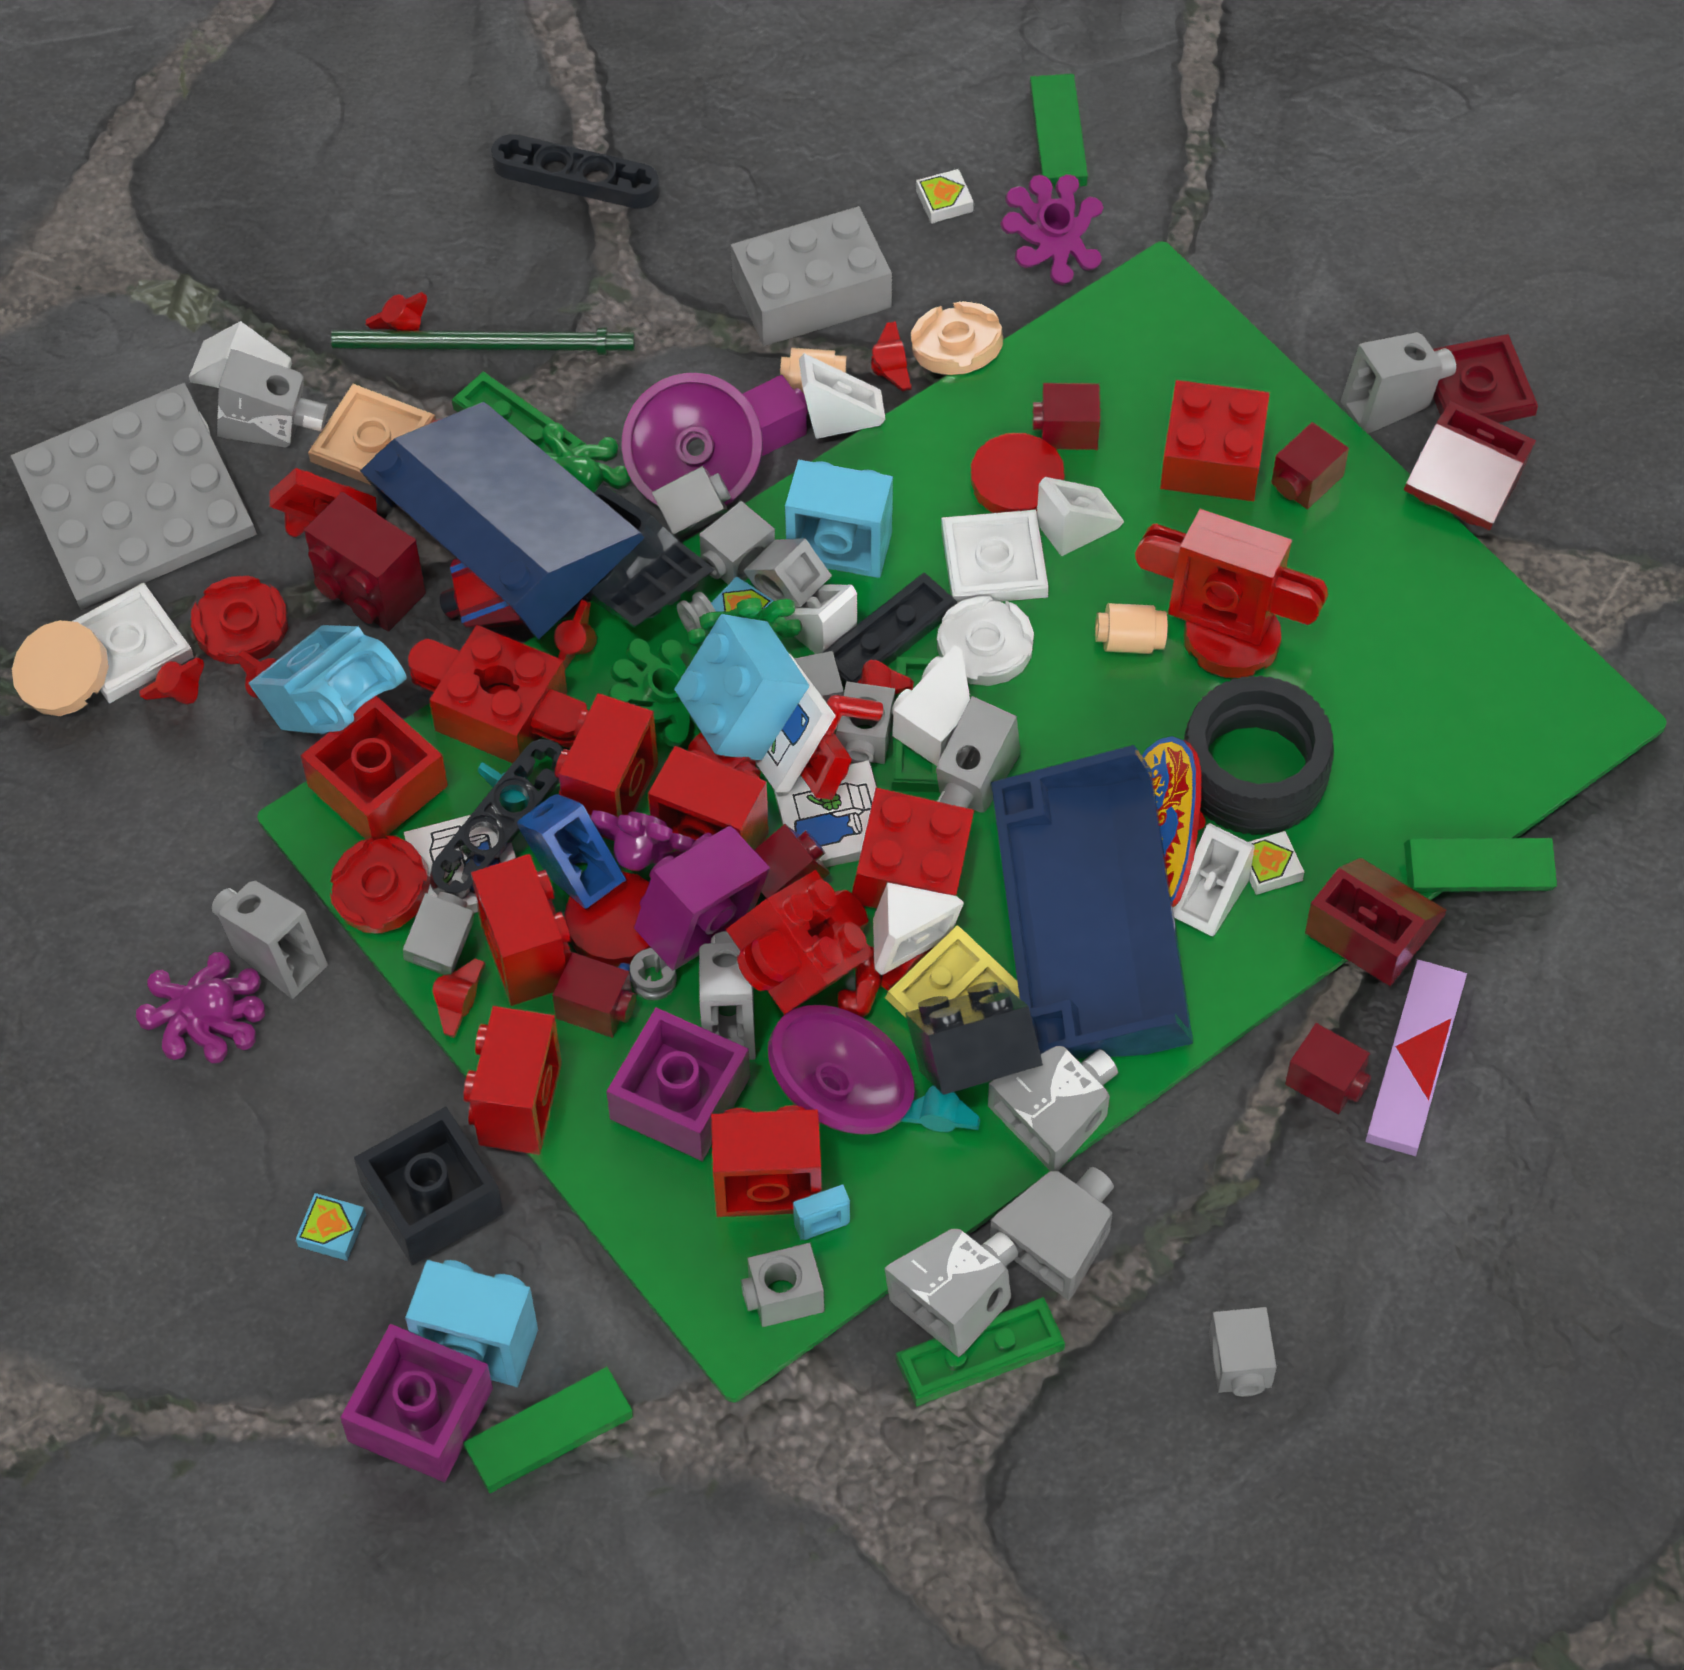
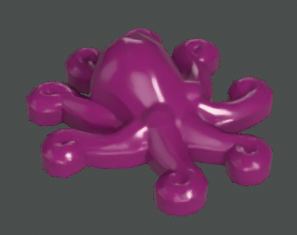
M1068 174L1060 177L1055 185L1059 199H1051V181L1046 176L1037 175L1028 183L1029 191L1036 196V203L1032 201L1028 191L1020 186L1011 188L1005 196L1008 206L1020 208L1028 222L1020 213L1010 212L1003 217L1000 225L1006 234L1017 233L1024 240L1038 245L1037 250L1029 246H1022L1015 252V261L1019 266L1024 268L1034 267L1052 257L1050 278L1054 283L1062 286L1068 284L1074 277V271L1066 265L1069 253L1073 255L1078 265L1086 271H1092L1100 265L1102 260L1101 253L1097 249L1087 250L1080 236L1087 230L1091 218L1100 216L1104 207L1097 198L1088 197L1080 204L1078 215L1075 217V199L1073 194L1079 187L1078 179L1074 175Z
M593 810L592 816H590L600 834L615 840L614 854L619 865L631 871H640L651 863L657 864L663 858L670 855L676 858L688 851L695 842L690 837L672 833L673 830L667 827L668 824L643 813L629 812L628 816L620 815L617 818L609 813Z
M214 952L209 955L207 967L197 972L186 986L171 983L168 972L156 970L150 974L147 980L148 989L152 995L170 1001L158 1008L147 1003L140 1005L136 1010V1020L141 1028L146 1030L155 1029L168 1022L162 1039V1050L167 1058L177 1060L184 1057L187 1047L181 1036L187 1032L196 1044L204 1048V1055L207 1061L219 1063L227 1056L228 1046L223 1038L214 1034L219 1033L233 1038L236 1047L242 1050L249 1049L255 1044L256 1032L253 1026L234 1020L245 1017L253 1023L260 1021L265 1016V1006L262 1000L256 996H247L235 1001L234 995H250L259 990L261 980L258 972L252 968H247L239 973L238 978L222 980L221 978H224L231 969L228 956L222 952Z

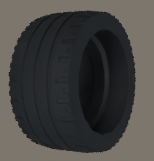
M1249 676L1232 679L1229 682L1222 683L1220 686H1216L1206 696L1204 695L1194 708L1184 735V741L1189 742L1197 752L1201 766V813L1225 829L1242 832V834L1265 835L1266 833L1273 834L1277 831L1281 832L1284 829L1292 828L1293 825L1299 824L1301 820L1306 819L1312 813L1326 790L1334 755L1331 724L1320 704L1311 695H1308L1305 690H1301L1298 686L1292 685L1288 681L1285 682L1282 679H1274L1273 677ZM1257 727L1277 732L1294 743L1304 757L1306 764L1299 773L1281 782L1256 784L1237 779L1220 768L1208 749L1218 737L1232 730Z

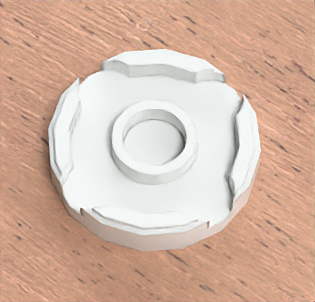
M977 596L964 599L948 609L938 629L937 650L942 658L954 645L958 646L963 650L967 683L991 686L1008 682L1023 672L1032 657L1034 632L1029 618L1017 605L1006 600L1005 604L993 601V597Z

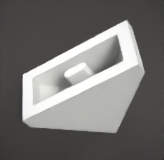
M240 321L203 341L189 379L191 383L219 388L231 349L289 369L291 368L292 361L289 356Z
M805 353L800 357L799 365L802 387L816 439L880 426L884 422L885 412L880 389Z
M1044 477L1039 483L1038 525L1061 556L1118 529L1124 523V520L1099 488Z
M822 585L801 607H795V613L784 618L787 620L799 619L802 623V631L795 638L815 654L822 653L857 626V592L852 585Z
M1209 823L1195 851L1191 872L1181 900L1173 907L1174 918L1213 937L1249 881L1255 845Z
M887 882L873 918L874 969L883 975L936 946L954 928L964 902L957 896Z

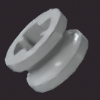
M702 592L693 594L692 602L690 603L683 600L677 604L679 617L687 632L701 628L700 616L709 612H716L709 599Z
M652 948L640 951L630 963L631 984L634 991L640 997L647 1000H659L667 997L674 990L677 981L676 970L673 971ZM655 967V971L658 972L661 968L662 978L652 981L651 976H648L647 980H645V970Z

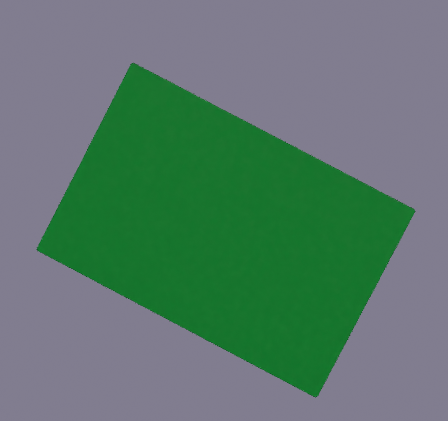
M1163 241L1150 246L1005 338L997 357L984 367L965 374L945 376L885 414V420L880 426L861 429L811 461H823L833 466L860 471L873 470L883 475L893 476L892 534L880 578L828 569L832 576L823 584L852 585L857 592L858 625L922 573H926L951 595L941 530V518L992 513L978 502L974 495V488L971 485V463L977 450L988 440L1006 433H1026L1041 438V430H1032L1033 402H1042L1043 383H1089L1100 385L1098 450H1056L1064 462V481L1099 488L1124 520V523L1118 529L1063 556L1058 553L1039 527L1048 582V597L1008 601L1017 605L1029 618L1034 632L1032 657L1023 672L1008 682L991 686L968 683L970 699L973 696L1017 716L1021 754L1006 778L1135 745L1140 754L1143 755L1145 750L1157 740L1171 736L1184 740L1187 723L1202 697L1226 681L1240 679L1222 677L1208 672L1197 664L1198 659L1191 651L1189 655L1184 646L1186 620L1168 614L1174 580L1141 569L1135 558V551L1147 528L1151 525L1159 524L1187 534L1199 509H1203L1292 539L1286 568L1322 579L1328 588V597L1316 621L1310 625L1275 614L1281 624L1279 651L1270 666L1266 669L1264 666L1261 669L1255 670L1254 675H1252L1254 677L1263 676L1282 679V681H1288L1292 685L1298 686L1301 690H1305L1323 708L1333 732V762L1329 781L1320 802L1306 819L1301 820L1297 825H1293L1292 828L1283 830L1286 832L1304 870L1303 881L1258 895L1255 894L1250 881H1248L1213 937L1174 918L1194 1044L1147 1055L1110 1057L1117 1067L1118 1074L1103 1085L1110 1096L1107 1116L1063 1166L1348 961L1305 934L1311 902L1339 867L1362 858L1408 886L1404 842L1407 840L1430 838H1518L1663 733L1667 724L1666 718L1458 519L1450 512L1436 505L1425 504L1416 496L1403 491L1410 474L1175 249ZM1176 380L1270 392L1254 502L1160 489ZM1313 422L1346 445L1349 450L1344 476L1307 510L1295 500L1285 498L1277 490L1276 486L1271 484L1275 456ZM794 473L745 503L775 529V540L786 539L785 504ZM705 529L682 543L699 557H701L699 534ZM708 575L699 581V586L690 592L685 591L674 604H667L662 608L661 613L654 618H647L635 628L631 627L619 616H614L591 600L588 625L595 631L597 642L593 650L588 653L575 655L565 669L566 695L583 701L587 705V710H590L597 693L607 696L610 688L614 684L620 683L612 678L610 670L619 659L629 660L626 654L627 647L634 639L646 641L650 647L649 653L659 659V648L666 640L679 642L683 647L680 658L686 668H688L698 651L697 646H693L688 642V632L679 617L677 604L683 600L688 603L692 602V596L697 592H702L712 603L728 584L721 578L715 579ZM748 578L745 582L755 588L753 583ZM1107 603L1154 605L1155 610L1166 611L1167 639L1165 649H1153L1152 654L1105 652L1103 642H1096L1095 640L1097 613H1105ZM576 611L555 623L540 639L534 636L523 644L558 658L560 650L554 641L555 630L562 622L573 620ZM940 625L900 657L935 658L939 656L937 636ZM777 632L775 633L787 652L794 659L815 654L797 638H784L778 635ZM897 659L887 667L896 671ZM635 664L641 672L644 670V668ZM623 682V684L632 687L628 682ZM430 703L403 720L442 754L448 786L387 836H397L405 840L404 832L471 815L493 788L477 771L482 762L501 775L513 764L435 731ZM671 719L655 723L658 765L635 812L650 815L648 792L674 748L673 746H668L662 740V731L669 724H673ZM691 719L685 741L677 746L687 751L692 740L701 733ZM869 725L857 726L860 729L872 728V726ZM893 725L885 764L870 762L876 787L890 791L892 788ZM1257 727L1232 730L1218 737L1208 749L1220 768L1237 779L1256 784L1281 782L1299 773L1306 764L1304 757L1294 743L1277 732ZM561 746L563 750H564V749H567V750H570V749H571V748H567V747ZM546 756L541 761L534 758L536 761L534 769L528 778L533 786L535 779L542 770L547 768L553 772L551 769L553 760L550 757ZM760 770V779L766 781L769 830L767 839L783 824L773 787ZM307 781L259 811L257 818L262 829L465 1079L469 1070L477 1071L480 1055L475 1053L477 1032L480 1024L488 1025L492 1006L555 1015L553 993L513 1006L510 1005L480 924L479 914L475 912L472 927L454 972L474 959L484 961L486 965L477 984L474 1003L469 1013L463 1017L455 1038L445 1035L432 991L433 983L443 974L405 961L403 958V948L416 916L399 928L384 933H368L348 925L332 905L330 893L332 894L333 883L330 880L333 868L344 852L365 838L308 787ZM560 782L551 792V794L547 797V799L553 795L559 794ZM894 791L937 801L941 795L940 792ZM992 800L985 812L974 810L956 894L964 904L954 928L958 925L1017 980L994 801ZM1203 815L1205 826L1198 830L1195 851L1209 823L1247 842L1273 834L1251 835L1250 833L1234 832L1231 829H1225L1223 826L1215 824L1213 820L1211 821L1206 815ZM520 831L511 842L515 857L518 858L530 854L536 871L543 870ZM602 837L621 871L637 874L650 882L651 878L649 875L656 865L655 863H651L640 871L628 870L619 865L615 858L614 841ZM859 860L826 867L830 874L823 880L835 892L848 890L852 893ZM581 862L575 864V866L580 868L582 873L586 870L588 864ZM550 879L554 893L552 903L555 912H562L565 919L564 912L570 896ZM762 892L756 906L767 899ZM1442 892L1418 893L1432 900ZM863 905L868 917V923L863 933L868 946L874 947L873 918L877 908ZM569 941L568 945L570 947L571 954L572 952L578 954ZM698 955L676 969V986L672 993L665 998L659 1000L642 998L634 991L631 984L632 992L637 995L635 1007L628 1022L620 1021L613 1038L558 1020L555 1016L562 1060L541 1153L540 1155L526 1154L728 1402L735 1403L888 1294L885 1267L950 1229H960L967 1235L971 1234L1049 1173L1050 1170L988 1107L989 1083L991 1082L989 1081L955 1091L958 1098L979 1116L980 1125L978 1130L955 1127L950 1132H938L926 1128L921 1123L900 1121L896 1126L884 1132L854 1134L838 1131L819 1123L821 1189L823 1192L843 1184L850 1199V1222L848 1225L806 1240H800L794 1225V1214L717 1217L712 1145L703 1161L615 1122L610 1119L606 1093L656 1007L701 1027ZM655 967L647 968L645 970V980H647L648 976H651L652 981L660 980L662 978V969L660 968L656 972ZM855 969L796 1008L807 1005H827L838 1008V993L843 989L856 990ZM880 984L870 1013L863 1018L884 1032L905 1057L914 1080L913 1101L925 1096L933 1084L919 1071L907 1019L885 999L888 991ZM753 987L755 1059L749 1060L750 1078L733 1108H746L753 1112L777 1111L781 1107L794 1105L779 1086L768 1058L770 1035L784 1014L768 990L759 991ZM736 1005L719 1006V1014L728 1017L735 1015ZM1086 1058L1077 1059V1061L1081 1063ZM810 1243L824 1290V1312L762 1327L757 1309L747 1310L740 1280L749 1278L747 1258ZM778 1280L771 1283L768 1288L774 1292L783 1293L789 1291L794 1285L785 1280Z

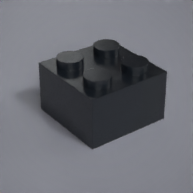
M997 982L979 983L967 989L968 995L951 1000L947 996L928 998L918 1003L919 1009L905 1013L919 1071L942 1095L1043 1065L1029 1006L1003 984L998 985Z
M447 1107L438 1110L354 1157L363 1189L411 1265L416 1264L504 1214L499 1187Z

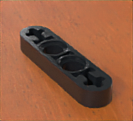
M517 134L501 136L492 145L491 153L494 170L499 176L509 180L637 209L649 207L659 198L658 174L652 166L644 163ZM550 161H561L566 165L564 169L558 172H548L542 168ZM595 170L608 174V177L600 182H591L585 178L589 172ZM639 183H644L639 187V189H634L639 185Z
M540 739L530 743L439 853L432 864L430 872V885L437 896L439 892L449 893L461 899L469 895L474 889L471 872L492 866L520 832L517 826L518 820L543 803L559 784V778L555 777V767L563 749L558 743L547 739ZM546 756L550 757L553 760L551 765L553 772L547 768L542 770L535 779L533 786L527 779L533 772L536 762L534 758L541 761ZM508 790H517L524 794L528 805L520 812H509L501 806L499 801L500 795ZM478 827H488L496 833L498 842L491 849H479L471 843L469 838L470 832ZM464 853L470 859L463 869L461 879L464 883L462 884L457 880H454L450 885L443 881L445 876L443 868L449 871L454 870L460 863Z

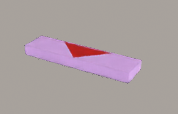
M1417 959L1365 1142L1416 1156L1467 973Z

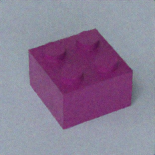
M731 825L715 835L706 833L699 837L690 846L688 851L676 858L671 855L667 856L653 867L649 875L651 880L648 889L640 901L641 909L634 929L668 967L674 971L699 955V947L703 944L711 943V938L715 934L727 932L726 928L755 908L770 867Z
M656 1007L606 1091L610 1119L703 1161L712 1145L711 1114H722L732 1109L750 1078L749 1048Z
M390 1324L340 1417L347 1441L445 1483L464 1447L463 1442L468 1439L493 1390L488 1364Z

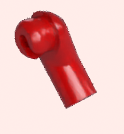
M869 946L874 953V947ZM874 955L855 968L856 990L843 989L838 993V1008L852 1012L862 1018L870 1013L881 984V974L874 969Z

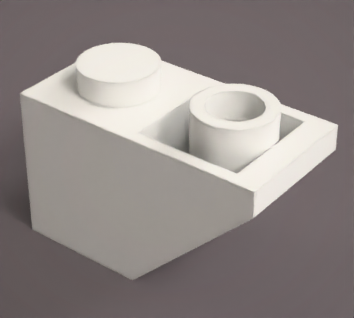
M954 645L942 658L939 656L935 657L924 670L922 680L912 691L909 689L904 690L894 702L891 710L893 714L892 736L936 766L970 701L963 650Z

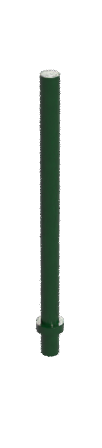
M597 328V332L332 330L331 345L332 349L597 351V355H607L608 351H635V333L608 332L607 328Z

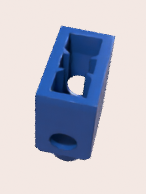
M556 794L518 820V828L543 870H546L548 877L583 908H588L626 880L583 804ZM585 862L588 866L581 873L582 870L575 866V864Z

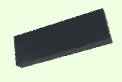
M922 573L824 651H833L842 686L845 688L846 681L857 683L861 679L864 664L869 660H878L886 666L890 665L897 657H900L940 625L948 609L956 605L957 600L926 573Z

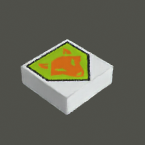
M959 169L916 180V192L931 223L973 212L974 201Z
M1285 831L1249 842L1255 845L1249 881L1256 895L1303 881L1304 870Z

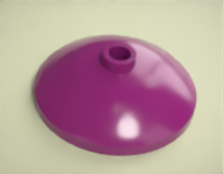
M703 373L677 374L653 384L632 406L622 433V456L627 473L636 488L657 506L658 504L652 494L653 491L702 466L709 471L711 476L717 473L720 474L731 496V499L724 503L726 506L731 504L745 492L753 481L759 469L763 452L761 425L754 408L747 398L725 380ZM700 439L704 442V451L698 456H693L689 453V445L692 441Z
M807 1005L793 1009L785 1014L770 1035L768 1058L779 1086L795 1106H801L806 1110L818 1109L819 1123L847 1133L875 1134L896 1126L910 1109L914 1098V1080L910 1067L895 1043L866 1019L837 1007Z

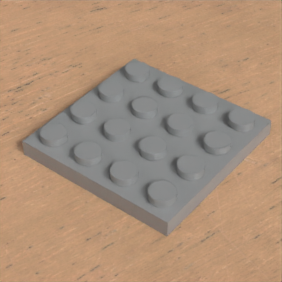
M185 382L10 455L80 610L257 535L249 514Z

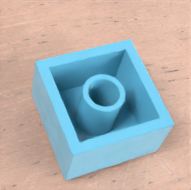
M798 460L785 504L786 539L806 538L827 569L880 578L892 534L893 476L883 475L873 470L860 471L833 466L823 461L810 462Z
M721 614L674 690L716 755L751 757L753 760L762 761L810 685L767 621Z
M431 1260L426 1261L405 1317L409 1332L488 1364L491 1380L515 1387L519 1386L538 1332L530 1287L525 1286L521 1280L511 1275L496 1274L494 1277L475 1273L468 1265L454 1260H446L443 1264Z

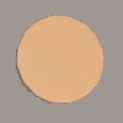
M965 301L953 303L954 308L942 310V306L931 309L918 319L911 331L913 355L918 363L931 372L945 375L965 374L987 365L997 357L1003 346L1002 326L993 310L982 304Z
M59 620L43 625L30 634L16 652L12 667L14 688L25 703L44 715L62 716L76 712L88 703L85 700L93 692L97 694L104 685L109 667L107 650L95 633L78 622Z

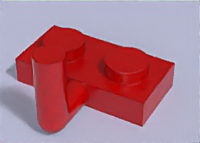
M298 468L293 469L269 491L270 507L284 512L285 531L291 537L300 536L304 529L341 492H344L371 511L377 513L375 496Z
M833 695L827 700L826 703L836 716L800 774L816 798L833 800L841 781L847 776L849 765L852 761V758L834 733L841 717L879 721L883 715V704L879 701Z

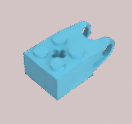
M322 625L250 681L249 685L281 730L319 733L323 735L346 728L354 721L353 714L359 707L374 696L394 689L406 680L407 676L392 652L378 639L364 635L359 626Z

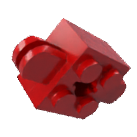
M1199 509L1187 534L1159 524L1151 525L1147 528L1135 551V558L1141 569L1174 580L1168 611L1169 615L1256 645H1260L1275 614L1310 625L1316 621L1328 597V588L1322 579L1286 568L1292 539L1203 509Z
M479 625L475 626L460 651L427 638L418 642L410 650L408 656L412 682L419 687L434 692L429 701L435 731L511 763H514L523 750L530 743L538 740L539 737L554 741L567 748L572 747L576 738L574 735L576 722L582 710L587 709V705L581 700L566 695L567 685L564 661L562 659Z
M816 870L768 897L725 929L741 951L737 957V962L744 978L757 990H768L784 1015L831 986L874 955L866 943V937L863 933L868 923V917L862 903L848 890L835 892Z

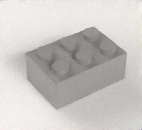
M859 206L731 244L732 279L763 347L892 308V272Z

